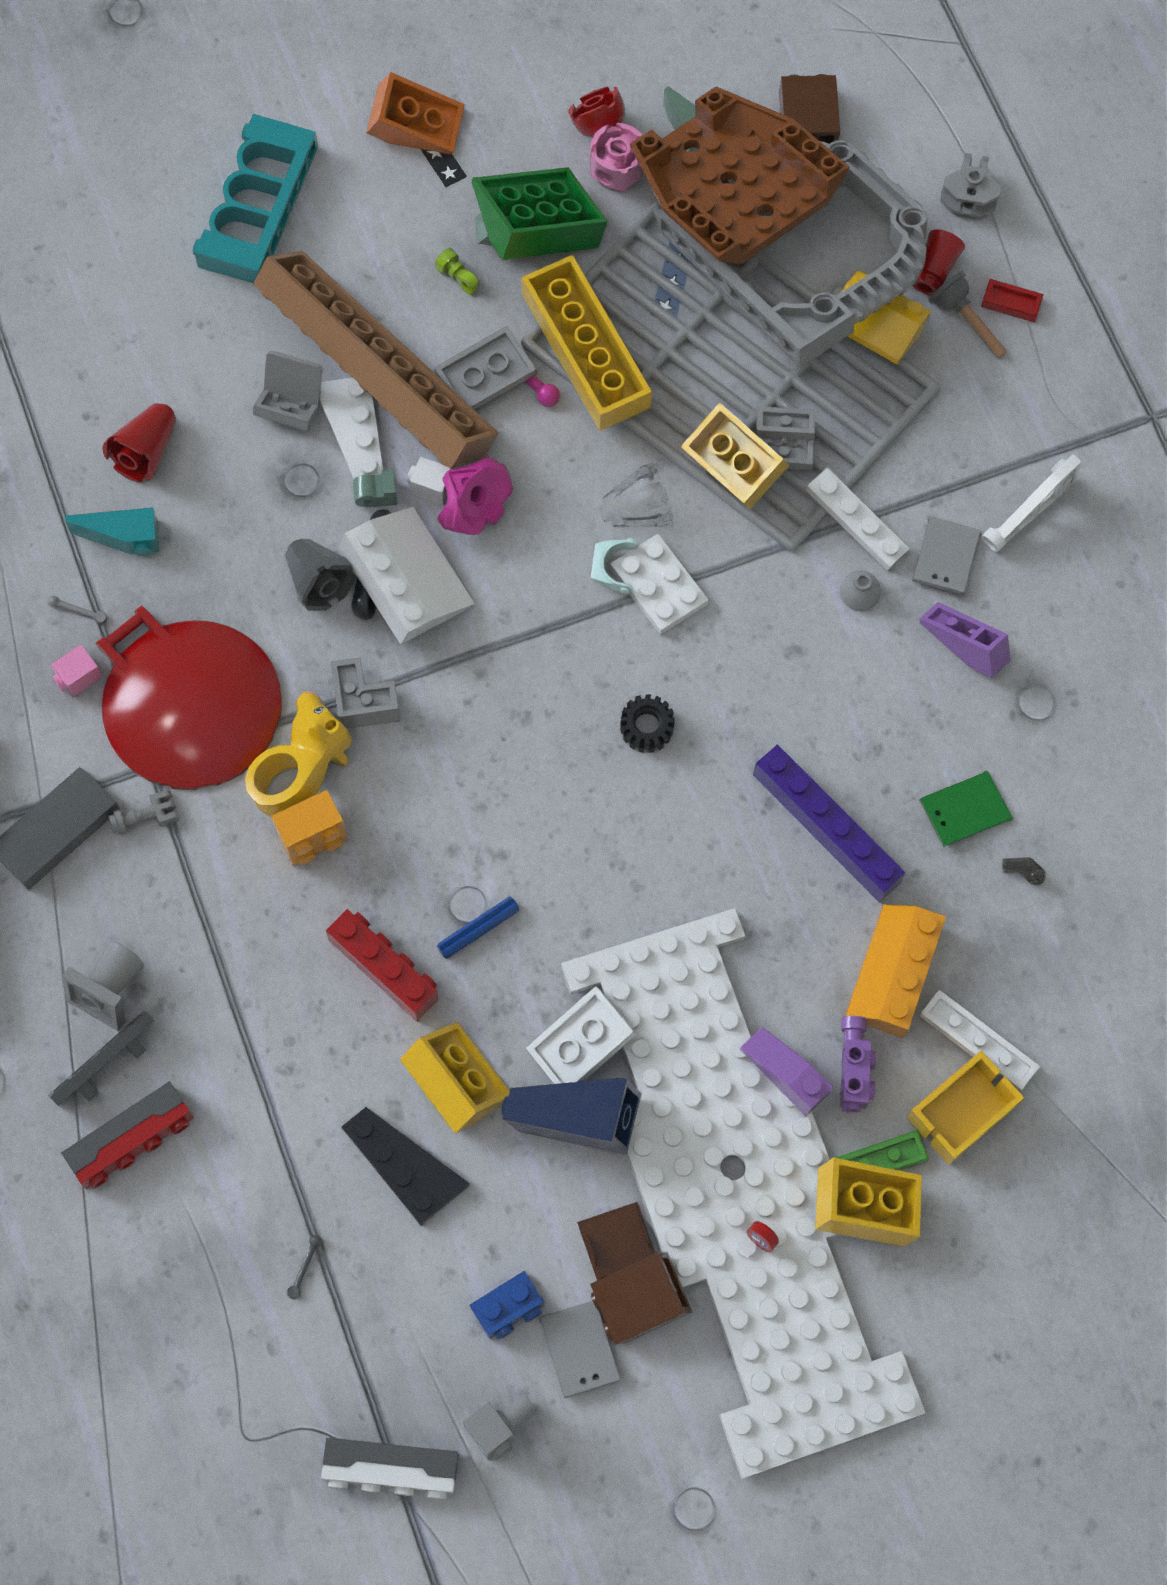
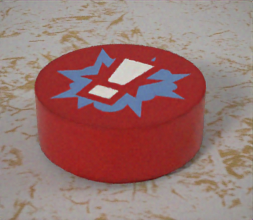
M753 1222L746 1231L751 1241L766 1252H772L779 1243L776 1233L762 1222Z

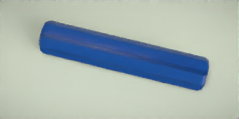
M507 897L439 942L437 945L439 952L445 959L451 957L519 911L518 904L512 897Z

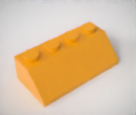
M883 904L845 1016L865 1017L867 1019V1026L904 1039L909 1030L946 916L918 906Z

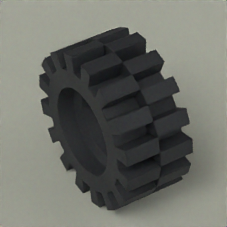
M646 694L645 699H641V695L635 697L634 702L630 700L627 703V708L624 707L622 710L620 731L623 734L625 743L629 741L630 748L634 750L635 747H638L639 752L644 753V749H649V753H652L657 747L659 750L664 748V743H669L674 731L675 718H673L674 712L672 708H668L669 704L666 701L661 703V697L656 696L655 700L650 699L651 694ZM650 714L657 718L659 727L652 733H643L637 728L636 720L641 715Z

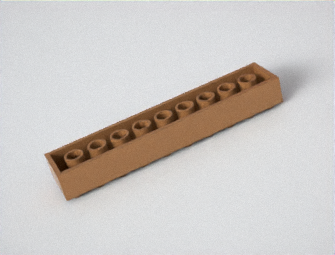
M303 250L268 256L253 283L261 291L262 295L272 301L285 317L291 319L299 326L304 335L315 341L323 353L331 356L339 364L341 370L350 374L364 391L369 392L378 401L383 409L396 417L402 427L413 433L421 445L429 448L444 466L453 469L482 460L499 432Z

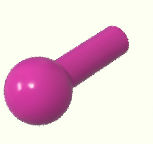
M536 376L524 381L537 392L538 401L543 406L552 407L558 403L560 392L556 386L544 384Z

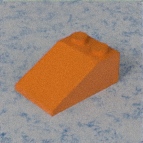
M390 72L378 84L366 133L390 144L453 154L465 104Z

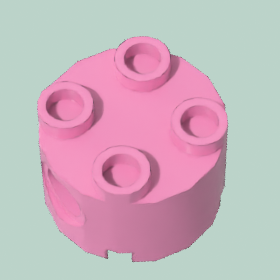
M616 123V126L612 127L606 125L599 129L591 141L590 172L592 177L603 186L619 192H625L630 186L637 183L641 179L643 171L630 144L642 136L641 132L633 126L624 123Z

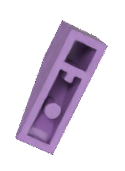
M939 602L920 618V623L966 665L989 677L995 676L1011 661L1008 634Z
M763 1027L740 1047V1050L805 1117L833 1089V1086L810 1063Z

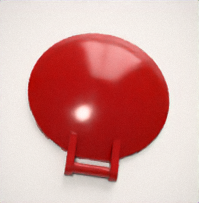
M141 605L134 611V616L108 637H102L96 642L101 652L114 664L107 678L102 697V718L105 732L119 758L140 777L152 783L156 782L171 786L172 789L197 790V787L212 784L217 786L234 779L248 770L256 757L266 751L272 742L282 710L280 684L276 671L267 655L245 634L223 624L200 620L175 622L161 626ZM144 623L149 630L119 654L113 647Z

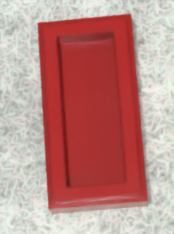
M989 279L981 307L1035 323L1044 294Z

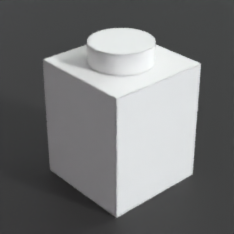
M420 457L417 465L411 466L407 476L411 494L443 505L447 497V491L442 478L450 468L438 462Z

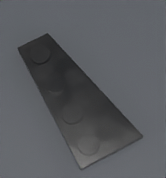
M367 1107L341 1126L342 1130L420 1226L470 1186V1183Z

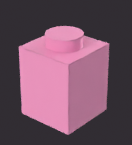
M81 644L51 664L55 672L52 679L62 692L67 689L72 697L102 678L98 666Z

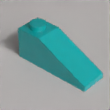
M153 507L65 515V522L71 534L128 554L146 556L152 552H159L158 521Z

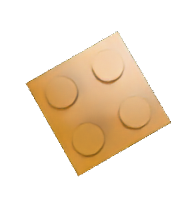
M328 790L271 816L277 835L293 866L298 863L300 865L307 864L314 860L317 854L325 850L328 852L340 848L344 841L348 840L343 819Z

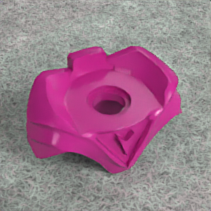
M486 455L478 462L447 471L442 478L447 491V503L438 515L437 520L443 529L466 535L480 534L487 523L495 525L504 514L505 510L502 504L513 491L507 467Z

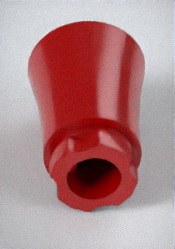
M940 229L931 230L926 243L925 265L913 287L917 291L929 296L944 284L956 260L965 250L964 242L948 231Z

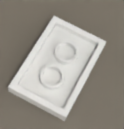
M659 534L654 535L637 548L632 549L610 563V569L621 583L632 585V591L629 592L630 596L660 635L708 605V598Z
M595 986L526 1049L554 1084L585 1081L637 1034L603 992Z

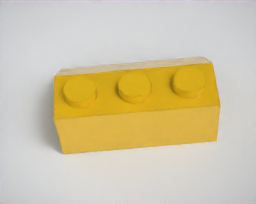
M858 270L846 283L841 292L868 274ZM899 295L891 303L883 305L876 313H871L865 320L854 325V332L847 337L898 364L920 338L931 311L920 303L912 301L904 295Z
M458 1022L420 1037L400 1058L408 1073L415 1079L455 1134L475 1125L502 1105L504 1098L509 1096L510 1090Z

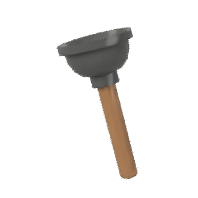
M960 271L937 289L928 301L931 305L936 304L943 310L953 308L957 314L960 312L998 358H1001L1005 355L1006 349L969 306L971 302L967 299L969 286L965 279L966 274L964 271Z

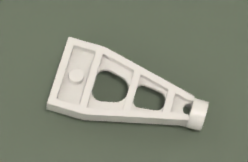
M1074 454L1067 460L1064 458L1059 460L1051 469L1052 474L1000 528L994 529L990 527L981 536L984 543L992 551L999 552L1010 539L1025 528L1077 481L1081 461Z

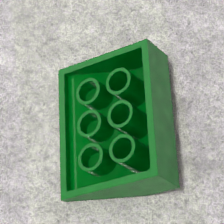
M569 167L473 177V189L489 240L502 260L599 248L608 221Z

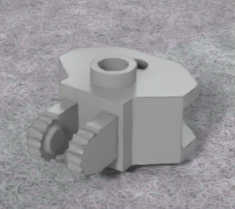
M965 153L961 170L945 177L940 202L951 213L981 218L995 211L1001 186L989 175L990 169H987L988 156H982L978 168L971 166L972 154ZM963 203L972 204V207L965 208Z

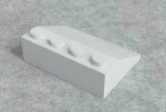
M414 507L369 520L344 533L338 547L352 565L354 572L400 645L475 605Z

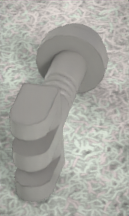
M165 790L150 795L152 805L122 815L119 809L114 810L113 814L108 815L113 833L118 831L120 834L125 833V826L153 817L157 818L159 826L179 820L178 812L165 814L176 808L174 801L161 803L172 798L171 791Z

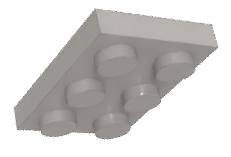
M508 326L503 327L434 367L436 375L474 410L537 374L535 366Z

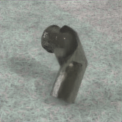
M1030 857L1003 858L1002 860L1003 873H1019L1030 884L1036 886L1043 884L1046 879L1044 869Z

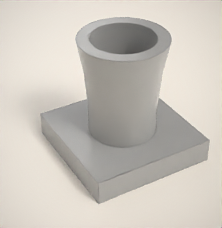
M108 942L99 962L89 977L71 967H68L63 973L62 981L66 1001L119 1031L125 1023L123 1001L119 993L144 968V964L135 953L116 942Z

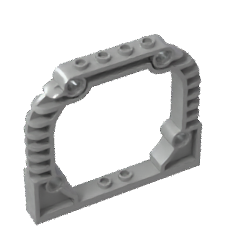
M837 140L830 144L820 141L850 167L839 187L847 186L890 225V242L898 251L886 264L837 295L822 292L814 295L810 303L791 304L781 302L771 308L754 291V288L748 281L744 282L737 275L732 265L726 264L724 261H718L662 209L657 211L658 231L799 368L852 334L856 323L862 322L871 313L879 311L883 305L894 301V298L906 293L907 289L917 282L926 260L927 213L922 205L908 196L899 184H895L887 177L883 169L877 168L864 152L857 150L851 143L844 140ZM727 179L724 180L722 183L733 184L735 183V181Z

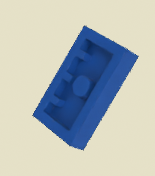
M523 1271L469 1306L489 1340L495 1336L500 1340L515 1330L513 1325L524 1319L527 1323L542 1314L540 1308L545 1306V1301L538 1294L526 1272Z

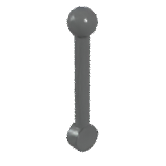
M312 1235L309 1239L310 1247L294 1285L290 1286L287 1290V1295L291 1299H297L300 1296V1284L316 1247L320 1246L322 1242L319 1235Z

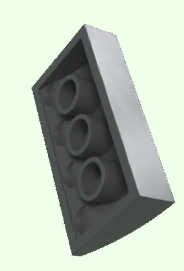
M79 767L0 836V862L27 890H30L109 820L108 815L113 814L114 810H120L117 802L90 775Z

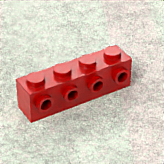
M346 909L325 930L328 940L418 1022L439 1000L437 990L435 989L437 984L427 974L419 975L413 969L415 964L404 953L396 954L391 949L393 944L386 936L380 932L377 935L368 928L370 923L359 912L354 915Z

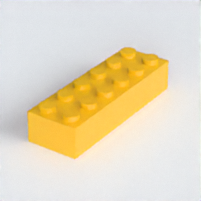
M570 255L521 277L524 300L599 431L651 408L652 391L574 256Z

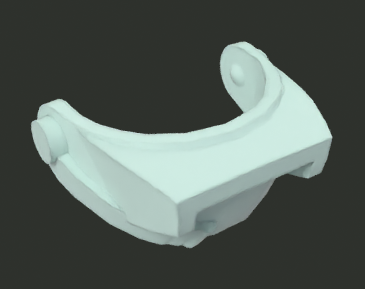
M627 538V540H608L596 543L591 580L612 590L620 591L623 594L631 592L632 585L612 579L606 573L605 566L609 558L616 552L637 548L638 542L636 539Z

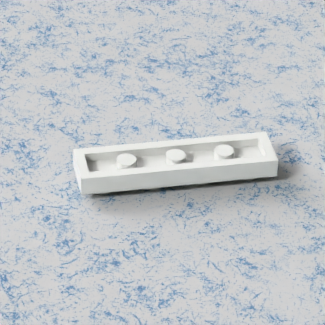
M826 468L807 485L805 490L887 571L910 549L830 469Z
M938 990L919 1015L972 1057L982 1050L1001 1071L998 1077L1001 1079L1006 1077L1019 1092L1022 1091L1040 1067L941 990Z

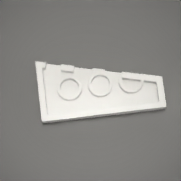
M354 378L321 382L320 403L353 480L360 475L382 474L383 465L372 395L364 391Z

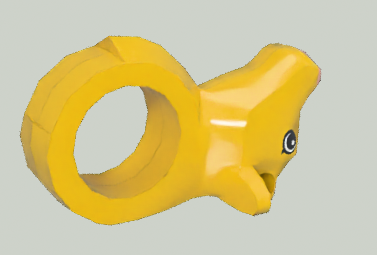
M303 692L296 700L297 714L292 724L291 744L267 749L256 757L248 768L245 777L246 791L254 800L257 808L269 817L318 794L330 760L344 767L349 761L343 751L351 745V734L324 706L321 698L314 692ZM298 768L296 779L289 788L275 795L266 794L268 785L274 776L283 770Z

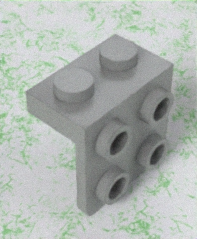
M269 351L266 355L264 390L253 405V415L307 431L319 412L322 366L280 352Z

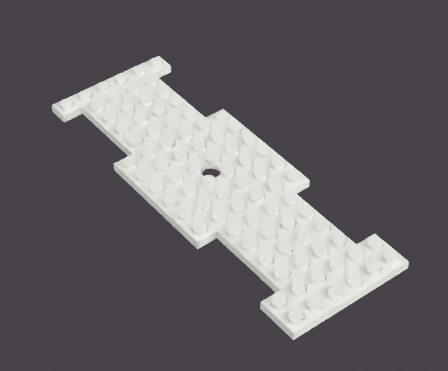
M733 908L563 962L560 967L570 995L600 986L603 994L637 1034L622 1047L635 1086L642 1093L627 1157L661 1252H668L682 1288L702 1281L706 1282L749 1403L719 1415L741 1479L924 1415L925 1410L902 1351L874 1361L871 1360L827 1242L828 1238L840 1234L815 1230L818 1168L830 1159L812 1112L805 1117L740 1050V1047L751 1036L718 950L719 947L744 940L745 938L737 912ZM735 1156L743 1161L745 1173L740 1179L731 1180L722 1174L721 1163L725 1158ZM759 1221L766 1224L778 1236L779 1243L772 1252L762 1250L748 1237L746 1231L753 1222Z

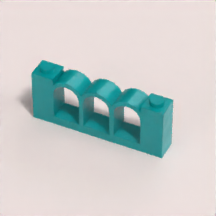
M253 114L249 124L245 123L243 127L242 140H244V143L239 147L236 156L239 170L230 174L223 185L225 203L216 207L211 213L209 219L211 231L204 229L201 238H197L193 246V255H195L199 268L254 283L266 258L275 254L318 149L315 131ZM264 157L290 164L285 179L252 170L247 165L255 158ZM246 189L277 196L271 212L233 200L238 192ZM234 221L264 229L258 244L226 236L219 231L222 226Z

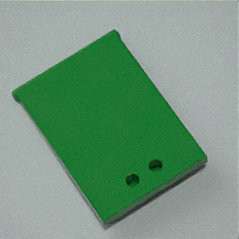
M988 771L924 796L919 800L943 847L1013 820Z

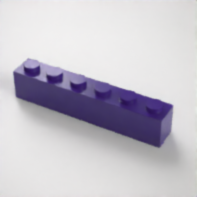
M778 744L756 762L753 776L879 903L901 884L905 875L901 867Z

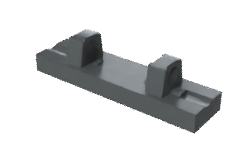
M142 1011L48 1096L59 1106L69 1096L79 1090L90 1101L98 1092L88 1080L125 1047L135 1058H139L146 1049L136 1037L155 1020L147 1011Z

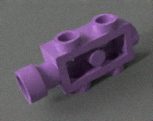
M844 1016L841 1023V1031L844 1032V1044L842 1046L840 1107H842L843 1112L858 1113L861 1112V1109H866L869 1100H874L875 1081H870V1069H875L876 1051L871 1050L870 1040H863L867 1019L861 1016Z

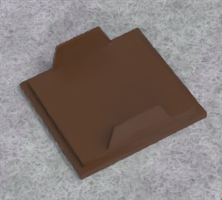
M638 1202L577 1222L597 1280L655 1254Z

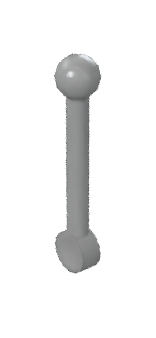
M56 596L48 598V604L51 607L59 606L94 618L98 624H103L107 620L106 614L103 611L95 613L60 601Z

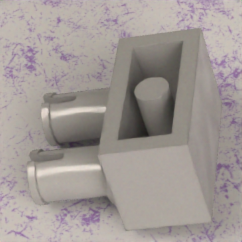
M523 1393L521 1397L501 1412L499 1409L496 1411L491 1403L488 1402L467 1418L463 1425L487 1460L493 1456L496 1460H499L512 1449L511 1442L514 1440L513 1435L515 1434L513 1431L532 1415H535L536 1408Z

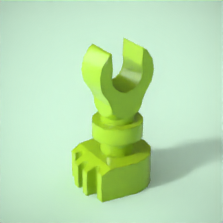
M452 248L445 249L435 260V268L441 274L449 270L448 274L452 278L456 277L461 288L467 294H472L478 289L476 286L479 284L477 277L464 269L465 266L460 261L458 262L459 255Z

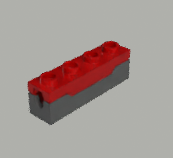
M169 1081L61 1152L80 1184L86 1190L90 1187L95 1189L104 1184L109 1179L108 1175L119 1169L122 1171L130 1167L136 1161L135 1157L145 1150L149 1153L162 1145V1139L172 1132L176 1135L189 1127V1121L194 1119V1117Z

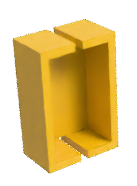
M982 1050L915 1106L906 1117L925 1139L928 1136L933 1138L930 1145L948 1165L954 1162L1006 1117L1024 1099L1022 1094L1006 1077L1001 1079L996 1087L991 1083L1001 1071Z

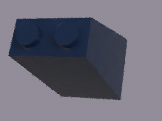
M625 1078L510 1088L509 1096H506L503 1100L501 1111L503 1120L521 1133L627 1155L642 1093Z

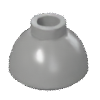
M855 571L847 575L842 581L840 596L848 607L862 611L872 608L879 601L881 594L880 584L871 573Z

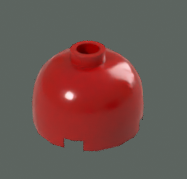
M609 87L594 90L580 98L582 104L577 108L573 103L568 110L577 130L584 136L591 138L603 126H616V123H622L625 117V105L617 87H614V91H610Z

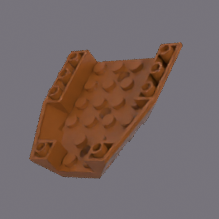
M717 86L695 100L696 116L664 138H661L651 129L630 144L662 210L718 261L743 264L825 207L850 168L793 118ZM689 148L699 149L697 152L686 151ZM727 179L735 181L733 184L722 182ZM762 212L772 213L769 217L760 216L759 214Z

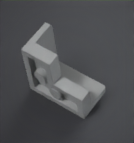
M360 657L331 661L338 718L347 729L400 721L394 681L364 685Z

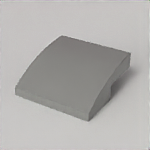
M757 406L756 435L788 463L789 467L787 469L812 471L815 410Z

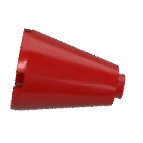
M154 403L107 438L102 447L103 454L106 460L109 457L115 463L113 468L119 474L135 482H142L143 479H147L148 482L153 478L176 423V417L172 408L166 404Z

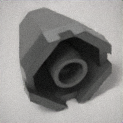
M310 539L293 541L285 553L297 594L307 611H326L332 607L328 602L337 597L338 602L346 598L356 580V576L352 571V565L345 557Z

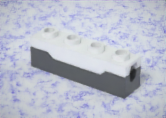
M326 1437L321 1479L329 1481L328 1487L348 1489V1483L361 1484V1491L380 1493L381 1487L394 1488V1494L413 1496L414 1490L427 1491V1498L446 1500L447 1494H454L459 1453L458 1451Z

